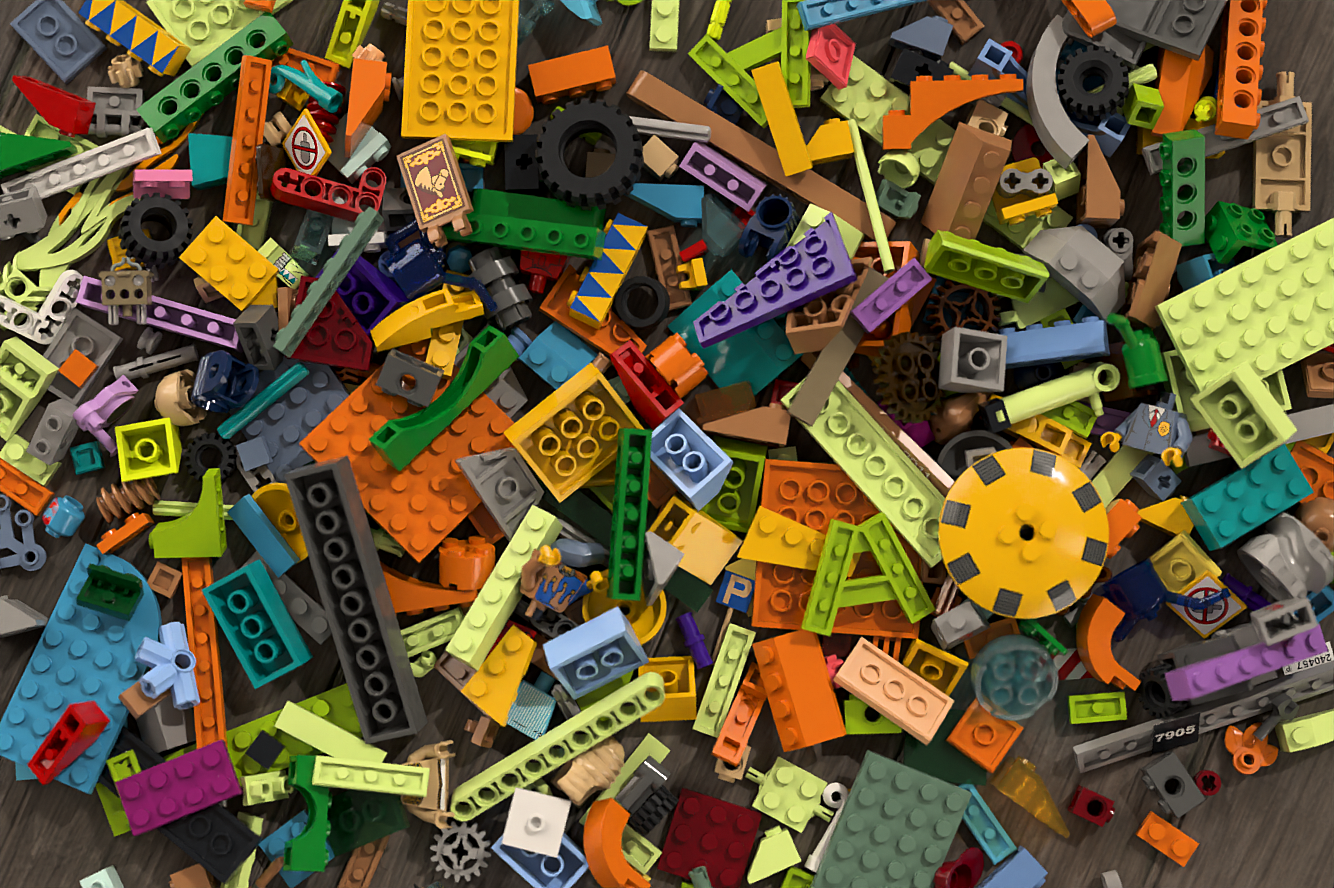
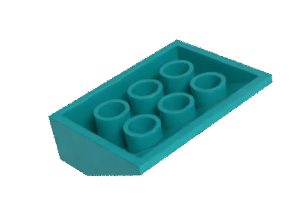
M731 269L667 327L673 334L678 333L687 344L686 348L691 354L695 352L705 364L704 368L707 370L708 376L734 407L739 410L800 360L803 354L794 353L786 333L773 318L703 349L699 343L693 322L717 302L726 301L736 293L734 289L743 282Z

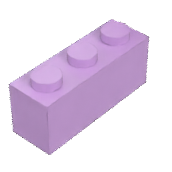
M694 142L679 166L748 212L767 185L704 142Z

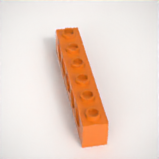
M1227 0L1223 8L1215 135L1248 140L1253 130H1257L1259 127L1260 113H1257V106L1261 101L1262 89H1258V82H1260L1263 75V65L1259 64L1265 48V42L1261 41V34L1264 33L1266 18L1262 17V14L1266 8L1267 0Z

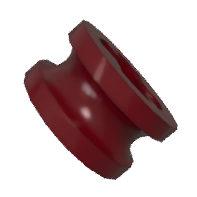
M1201 770L1193 778L1194 783L1203 795H1215L1221 788V779L1213 771ZM1210 775L1212 777L1210 782L1213 787L1211 789L1205 787V790H1203L1202 786L1204 783L1201 779L1203 777L1209 778Z

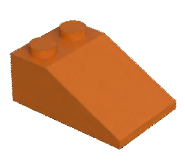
M353 58L345 138V158L352 156L379 117L383 109V101L389 102L392 73H386L387 62Z

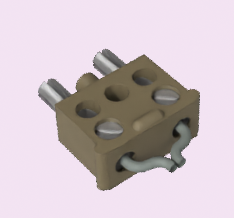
M122 257V261L112 265L110 271H101L99 273L102 282V305L108 306L109 325L119 324L118 306H122L123 317L133 316L132 306H136L137 324H146V305H152L151 278L154 277V274L151 271L142 270L138 263L130 261V257ZM127 262L128 265L136 267L138 270L115 271V268L121 267ZM142 290L143 296L139 298V292ZM114 291L115 297L112 299L111 293ZM129 291V297L126 299L125 292Z

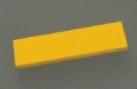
M779 61L751 70L785 176L813 168Z

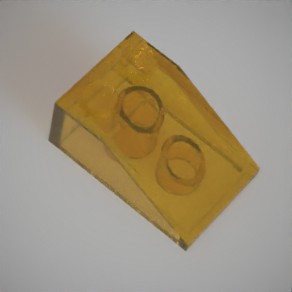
M1019 755L1016 759L1008 756L989 783L1057 834L1068 838L1070 833L1041 776L1034 772L1037 767Z

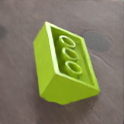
M937 230L928 243L924 264L926 272L1021 302L1029 303L1049 278V272L1043 262L1033 260L1029 256H1020L1007 252L1003 248L991 247L977 240L959 237L948 231Z

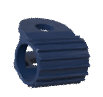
M772 194V196L765 197L764 200L759 201V205L755 208L756 213L747 223L739 242V254L746 258L752 257L759 245L769 250L766 255L768 263L787 247L800 223V219L793 203L789 202L788 197L783 198L781 194L779 196ZM779 216H788L784 222L778 225H769L772 220Z
M223 350L208 353L200 360L190 400H192L196 407L216 413H227L230 409L243 406L250 400L257 388L259 369L252 364H245L239 361L236 357ZM246 380V384L244 388L241 390L242 384Z

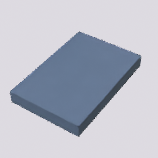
M35 0L10 23L66 85L107 49L63 0Z

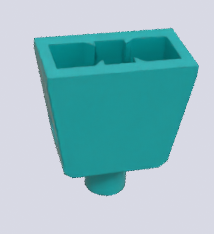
M189 133L188 142L192 186L196 190H204L227 184L232 137Z

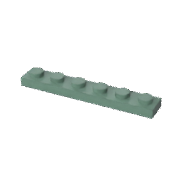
M368 207L365 212L363 211L358 215L355 220V227L349 235L343 237L334 258H330L325 263L323 274L319 280L314 281L307 291L308 296L302 304L295 307L291 314L292 319L286 328H282L277 333L273 347L290 358L384 221L383 217L376 210Z

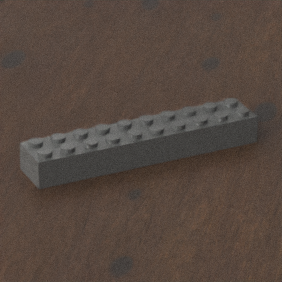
M347 455L296 468L284 476L365 744L418 733L428 721L349 457Z

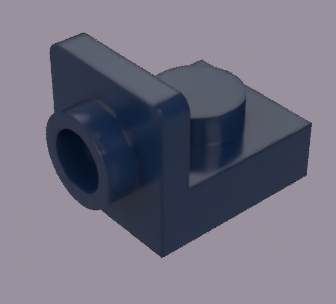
M718 84L716 90L710 89L704 104L707 105V109L737 125L744 109L723 90L724 86Z

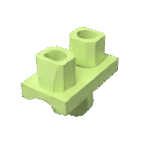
M286 770L240 777L244 792L243 806L289 798L288 793H293L294 791L293 787L288 785Z

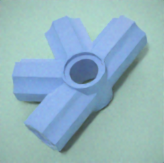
M170 622L166 625H161L158 629L161 643L145 637L135 655V661L153 668L139 679L141 690L146 696L155 699L170 688L174 708L182 710L197 706L200 703L193 670L196 665V658L189 651L184 624ZM175 662L179 663L183 669L179 668Z

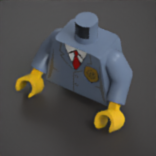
M1159 391L1156 406L1141 403L1113 432L1104 433L1100 441L1103 448L1110 443L1111 452H1117L1120 448L1119 441H1123L1122 445L1161 454L1166 466H1169V463L1173 460L1176 467H1181L1183 464L1182 457L1191 444L1193 437L1186 414L1172 411L1176 394Z

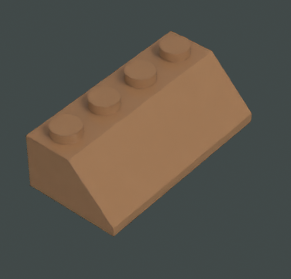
M959 122L921 223L933 233H936L937 230L948 231L956 236L975 240L1011 151L1012 140Z

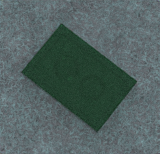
M351 789L332 797V804L327 814V820L330 821L331 825L328 839L335 857L411 827L401 797L398 794Z

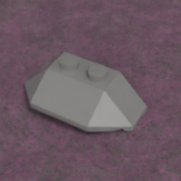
M1082 225L1040 230L1022 251L1033 260L1043 262L1049 275L1096 316L1104 320L1106 324L1108 323L1107 316L1111 313L1116 314L1124 305V261Z

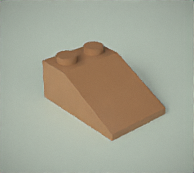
M1087 135L1089 142L1078 156L1077 168L1081 173L1079 193H1077L1076 226L1088 224L1093 228H1110L1120 219V216H1123L1125 203L1124 199H1120V189L1095 136Z
M770 403L768 407H760L703 424L702 431L708 436H719L769 447L784 448L791 415L787 413L785 405Z

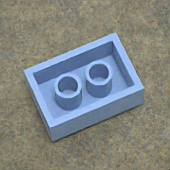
M564 832L557 858L502 844L504 834L491 847L534 888H571L589 867L585 851Z

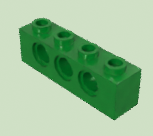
M1195 129L1162 134V143L1159 146L1160 157L1163 160V170L1159 173L1160 184L1163 187V197H1160L1159 200L1160 210L1163 213V223L1160 224L1159 230L1181 243L1182 247L1205 243V136ZM1182 158H1185L1184 163L1180 167H1177L1178 162ZM1185 184L1183 191L1177 194L1179 187ZM1185 211L1184 216L1177 220L1178 215Z

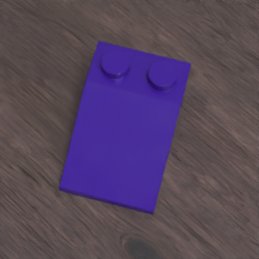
M361 256L358 257L336 290L372 342L373 339L370 331L391 313L412 302L393 280ZM323 268L315 278L321 277V275L323 274Z

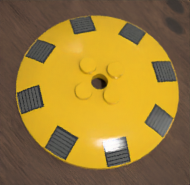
M1013 448L1002 450L980 459L959 476L944 500L939 519L938 537L941 556L950 577L971 601L1001 616L1028 619L1057 613L1075 603L1089 590L1097 579L1107 555L1109 527L1106 510L1098 491L1087 476L1075 465L1056 454L1044 450ZM1024 524L1031 526L1034 532L1032 539L1029 541H1024L1019 536V529Z

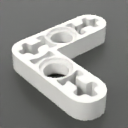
M75 270L63 272L38 313L0 295V305L4 310L8 311L7 315L0 311V325L40 344L52 343L78 304L76 299L83 276ZM69 280H75L78 284L76 287H69L67 283ZM63 291L65 294H68L70 298L67 299L63 294L60 293ZM57 301H64V310L57 314L52 313V305ZM19 313H26L27 321L20 326L14 325L15 316ZM47 315H49L53 320H56V322L54 323L52 320L49 321L46 318ZM47 327L49 329L47 334L39 332L40 328L45 329Z

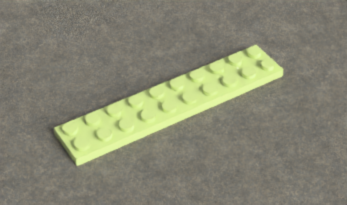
M854 55L847 87L839 90L831 83L820 98L821 102L844 119H855L858 129L881 146L883 115H888V110H905V115H910V97ZM941 119L929 125L911 143V149L906 150L916 157L920 167L919 174L933 185L936 183L955 134V130ZM991 198L983 222L1023 251L1040 230L1067 227L1073 217L1056 206L1052 213L1047 216L1036 218V215L1025 217L1026 221L1010 226L1009 222L1000 225Z

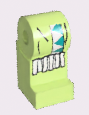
M271 237L258 250L261 255L280 270L277 277L290 288L296 289L299 286L301 276H309Z

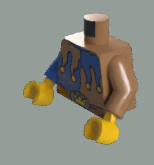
M544 545L540 551L534 549L530 560L521 568L520 592L532 598L525 614L540 621L547 607L561 613L567 606L578 598L591 593L593 589L599 593L605 592L609 588L608 578H603L601 572L594 571L590 575L591 580H588V576L560 562L561 556L557 548L551 551L550 546Z

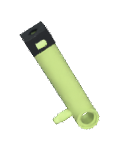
M1094 362L1087 368L1007 397L1001 399L994 398L977 405L986 431L993 434L1012 427L1011 424L1085 397L1089 398L1095 416L1099 417L1104 414L1099 392L1115 389L1120 381V373L1114 365ZM1105 370L1107 374L1106 380L1100 384L1098 374L1100 371Z

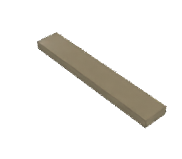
M869 268L850 311L889 278ZM850 313L842 330L819 353L787 411L789 415L810 427L816 421L865 332Z

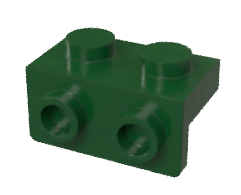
M90 563L87 567L88 578L76 598L77 605L130 621L144 596L142 580L130 573L123 574L105 565L98 566Z

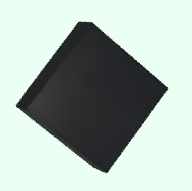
M262 730L245 754L269 770L286 746L265 730Z

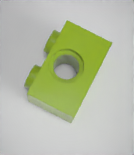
M849 694V699H842L843 723L847 734L902 733L901 727L881 713H879L876 720L868 721L864 713L869 705L855 695Z

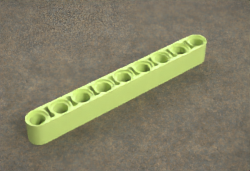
M655 672L643 674L453 790L450 812L455 813L453 818L458 821L471 820L514 794L516 787L524 788L657 708L665 699L663 678ZM648 688L658 689L655 692L646 691ZM625 702L633 703L632 706L628 707L623 706L622 704ZM603 716L610 718L606 721L599 720V718ZM577 731H584V732H586V733L583 734V735L575 734V732H577ZM559 745L562 746V748L554 749L552 748V746ZM531 759H535V760H538L539 762H537V763H530V762H528V761L531 760ZM505 774H514L515 776L507 777ZM482 788H490L492 790L484 791ZM459 802H467L468 804L461 805Z

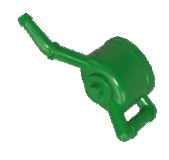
M1114 313L1107 316L1108 323L1115 325L1126 343L1122 346V355L1128 376L1129 388H1140L1168 381L1159 343L1156 340V336H1154L1152 328L1144 327L1142 330L1133 332L1127 318Z

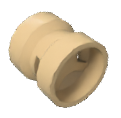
M281 111L273 115V119L270 122H265L264 137L271 146L275 147L281 145V140L286 138L292 128Z

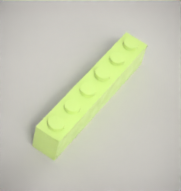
M534 505L531 506L447 646L446 651L454 659L476 671L479 670L523 596L519 589L522 566L530 560L534 549L540 551L542 546H550L563 528L555 516Z

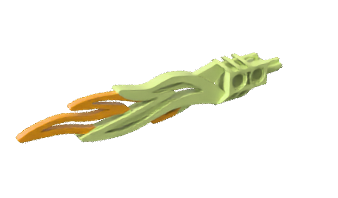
M202 115L196 122L190 123L175 141L160 149L162 154L142 161L135 169L148 170L154 163L178 149L188 139V134L195 130ZM156 136L158 145H161V140ZM175 154L153 170H173L180 157L178 154ZM131 166L90 181L83 194L77 192L57 216L48 236L21 252L19 251L14 256L13 264L9 261L4 266L3 274L0 272V295L38 312L40 308L36 306L44 303L47 298L46 296L49 295L59 276L69 270L72 264L96 251L107 239L114 224L123 217L128 205H131L134 200L133 192L108 204L115 191L126 192L133 189V171L123 179ZM85 221L81 229L83 235L68 247L53 253L64 245ZM96 231H98L86 244H84L90 236H92ZM40 271L39 287L23 272ZM24 283L26 287L25 292L20 296H16L15 288L19 284ZM17 314L14 318V325L18 326L27 314ZM0 325V329H2V330H4V331H5L6 329H8V328H6V327Z

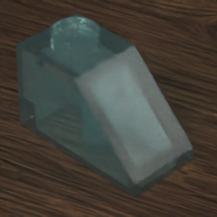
M710 193L701 199L702 236L708 243L709 251L723 258L739 245L746 225L713 193Z
M307 209L290 256L317 265L334 217Z

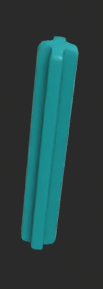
M297 362L217 428L221 437L230 439L309 374L308 368L302 362Z

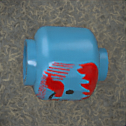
M67 495L63 498H54L42 516V520L46 525V532L56 538L60 536H73L85 518V514L82 511L83 505Z

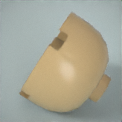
M188 369L165 376L157 386L154 400L155 408L163 418L170 417L172 423L177 426H189L200 423L199 420L204 419L207 414V410L196 407L192 400H190L196 374Z

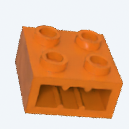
M1122 498L1113 500L1105 508L1109 527L1106 558L1111 559L1121 548L1118 545L1119 542L1126 537L1129 539L1140 528L1137 524L1142 519L1137 513L1139 508L1128 499L1125 501Z

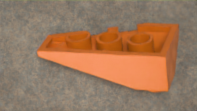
M1207 44L1199 61L1159 47L1155 89L1159 90L1164 108L1154 129L1151 130V136L1162 137L1164 133L1183 131L1196 103L1199 101L1212 76L1214 52Z

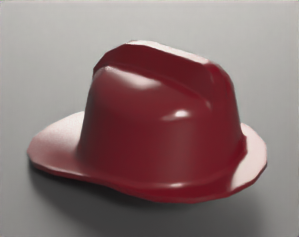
M971 847L966 849L956 861L943 862V865L935 872L933 888H974L984 868V857L981 850Z

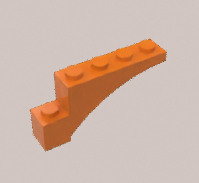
M984 74L972 75V80H960V75L944 76V81H933V76H916V81L910 82V115H905V110H888V115H883L882 150H910L914 139L945 114L964 104L984 97L1022 92L1023 79H1016V74H1000V79L988 80V75Z
M380 561L396 616L397 613L405 611L408 616L423 613V609L432 607L434 612L450 609V605L459 603L461 608L470 607L482 590H457V586L449 585V588L441 584L425 582L396 571Z

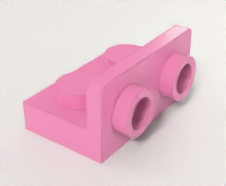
M135 169L133 171L134 199H141V196L147 193L149 197H152L153 193H160V197L163 198L167 194L172 196L171 199H189L192 170Z

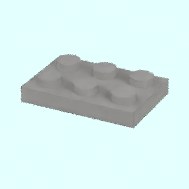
M74 308L43 357L60 368L71 353L77 349L97 364L99 368L83 388H79L58 371L47 390L78 407L123 338Z

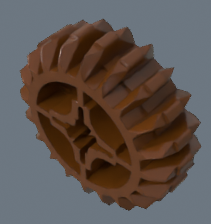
M950 279L945 281L946 288L942 285L936 287L939 295H930L929 298L936 304H928L926 306L927 310L934 312V314L926 316V320L935 321V324L929 327V330L934 331L938 328L940 333L936 335V340L942 339V334L950 330L943 317V307L952 317L951 329L954 327L963 328L964 324L981 327L978 331L987 333L988 331L991 333L997 332L998 328L992 324V322L998 323L1001 321V317L994 315V312L1001 310V306H993L992 302L998 299L997 295L989 297L987 295L989 291L957 281L954 284ZM954 292L969 293L962 303L947 300V297ZM977 299L983 306L984 319L975 309ZM968 305L966 307V315L968 316L960 321L961 312L958 309L961 310Z

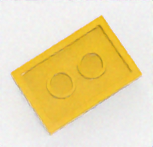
M217 216L212 219L179 257L242 312L254 302L280 272L277 267Z

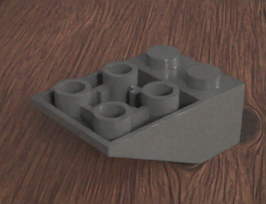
M1233 634L1181 645L1161 653L1157 657L1160 665L1170 664L1174 670L1238 651L1240 647ZM1247 679L1210 693L1187 699V706L1252 690L1251 680Z

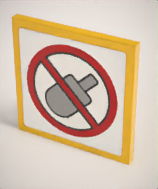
M304 109L282 142V145L297 171L317 176L332 154V151L308 109Z
M1209 570L1205 571L1166 601V604L1203 639L1247 608V605Z

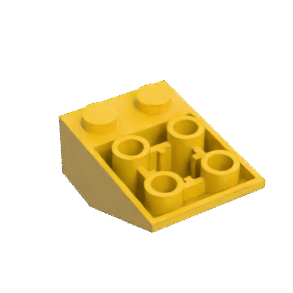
M675 492L647 531H652L683 552L684 556L678 566L709 585H712L744 541L701 509L697 511L677 492Z

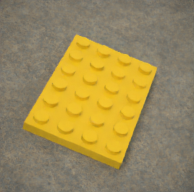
M408 0L402 138L434 139L446 134L450 137V140L513 142L520 0Z

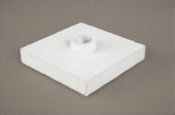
M516 787L502 844L557 858L571 801Z

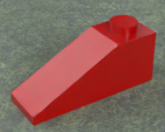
M13 75L12 81L49 125L59 128L60 134L68 137H75L76 134H88L96 105L95 102L32 77Z
M631 340L610 355L611 361L636 411L653 431L684 404Z
M95 701L70 704L27 764L42 785H47L91 746L110 722L109 718Z

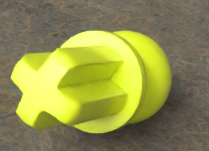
M1204 96L1196 103L1194 114L1197 122H1207L1215 117L1217 100L1214 97Z

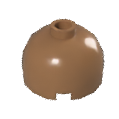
M1318 497L1315 500L1307 503L1305 501L1300 504L1293 517L1307 527L1332 553L1334 551V500Z

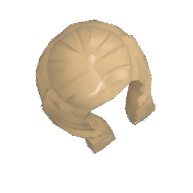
M610 735L567 761L550 782L560 791L563 790L569 796L570 801L577 808H580L594 792L610 789L611 784L616 781V777L621 774L620 768L624 766V749L621 743Z

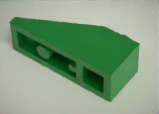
M1 132L0 179L78 153V149L70 141Z

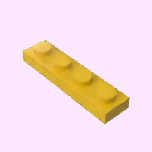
M447 270L442 290L447 288L451 296L471 291V285L467 279L469 275ZM464 320L442 327H435L432 330V338H430L425 362L445 370L442 376L443 379L450 380Z

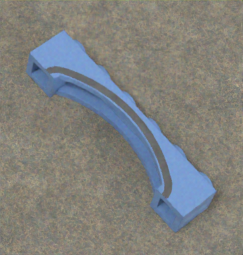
M988 39L968 76L984 74L988 75V80L1000 79V74H1016V79H1023V91L1005 93L1007 94L1006 97L1028 109L1026 98L1028 72L1012 57V51ZM1063 106L1076 128L1086 137L1087 135H1094L1102 153L1109 158L1120 145L1131 124H1127L1126 118L1118 113L1111 116L1108 112L1106 113V119L1100 120L1098 115L1094 116V121H1088L1086 115L1079 119L1076 117V112L1070 114L1067 111V106Z

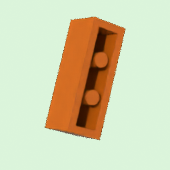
M608 45L528 65L537 103L552 104L559 101V97L569 95L570 98H576L585 95V91L592 89L605 91L612 88V84H616V76Z

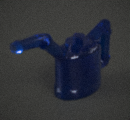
M412 219V222L393 234L390 233L385 239L384 243L390 255L383 259L410 302L445 283L468 288L471 291L474 290L490 311L498 308L497 303L493 301L484 285L475 277L470 278L450 274L443 270V267L446 266L443 262V259L446 258L445 253L441 248L437 250L429 241L427 232L424 233L419 229L417 219ZM419 230L420 238L415 239L400 249L398 243Z
M1149 558L1136 563L1112 577L1108 582L1100 585L1105 592L1100 596L1106 598L1126 613L1122 618L1125 621L1121 626L1117 625L1112 637L1116 642H1122L1139 620L1147 618L1148 621H1151L1158 617L1156 612L1161 609L1160 604L1164 601L1196 611L1206 609L1224 598L1227 599L1231 596L1228 588H1224L1219 592L1199 599V597L1193 598L1170 592L1166 589Z

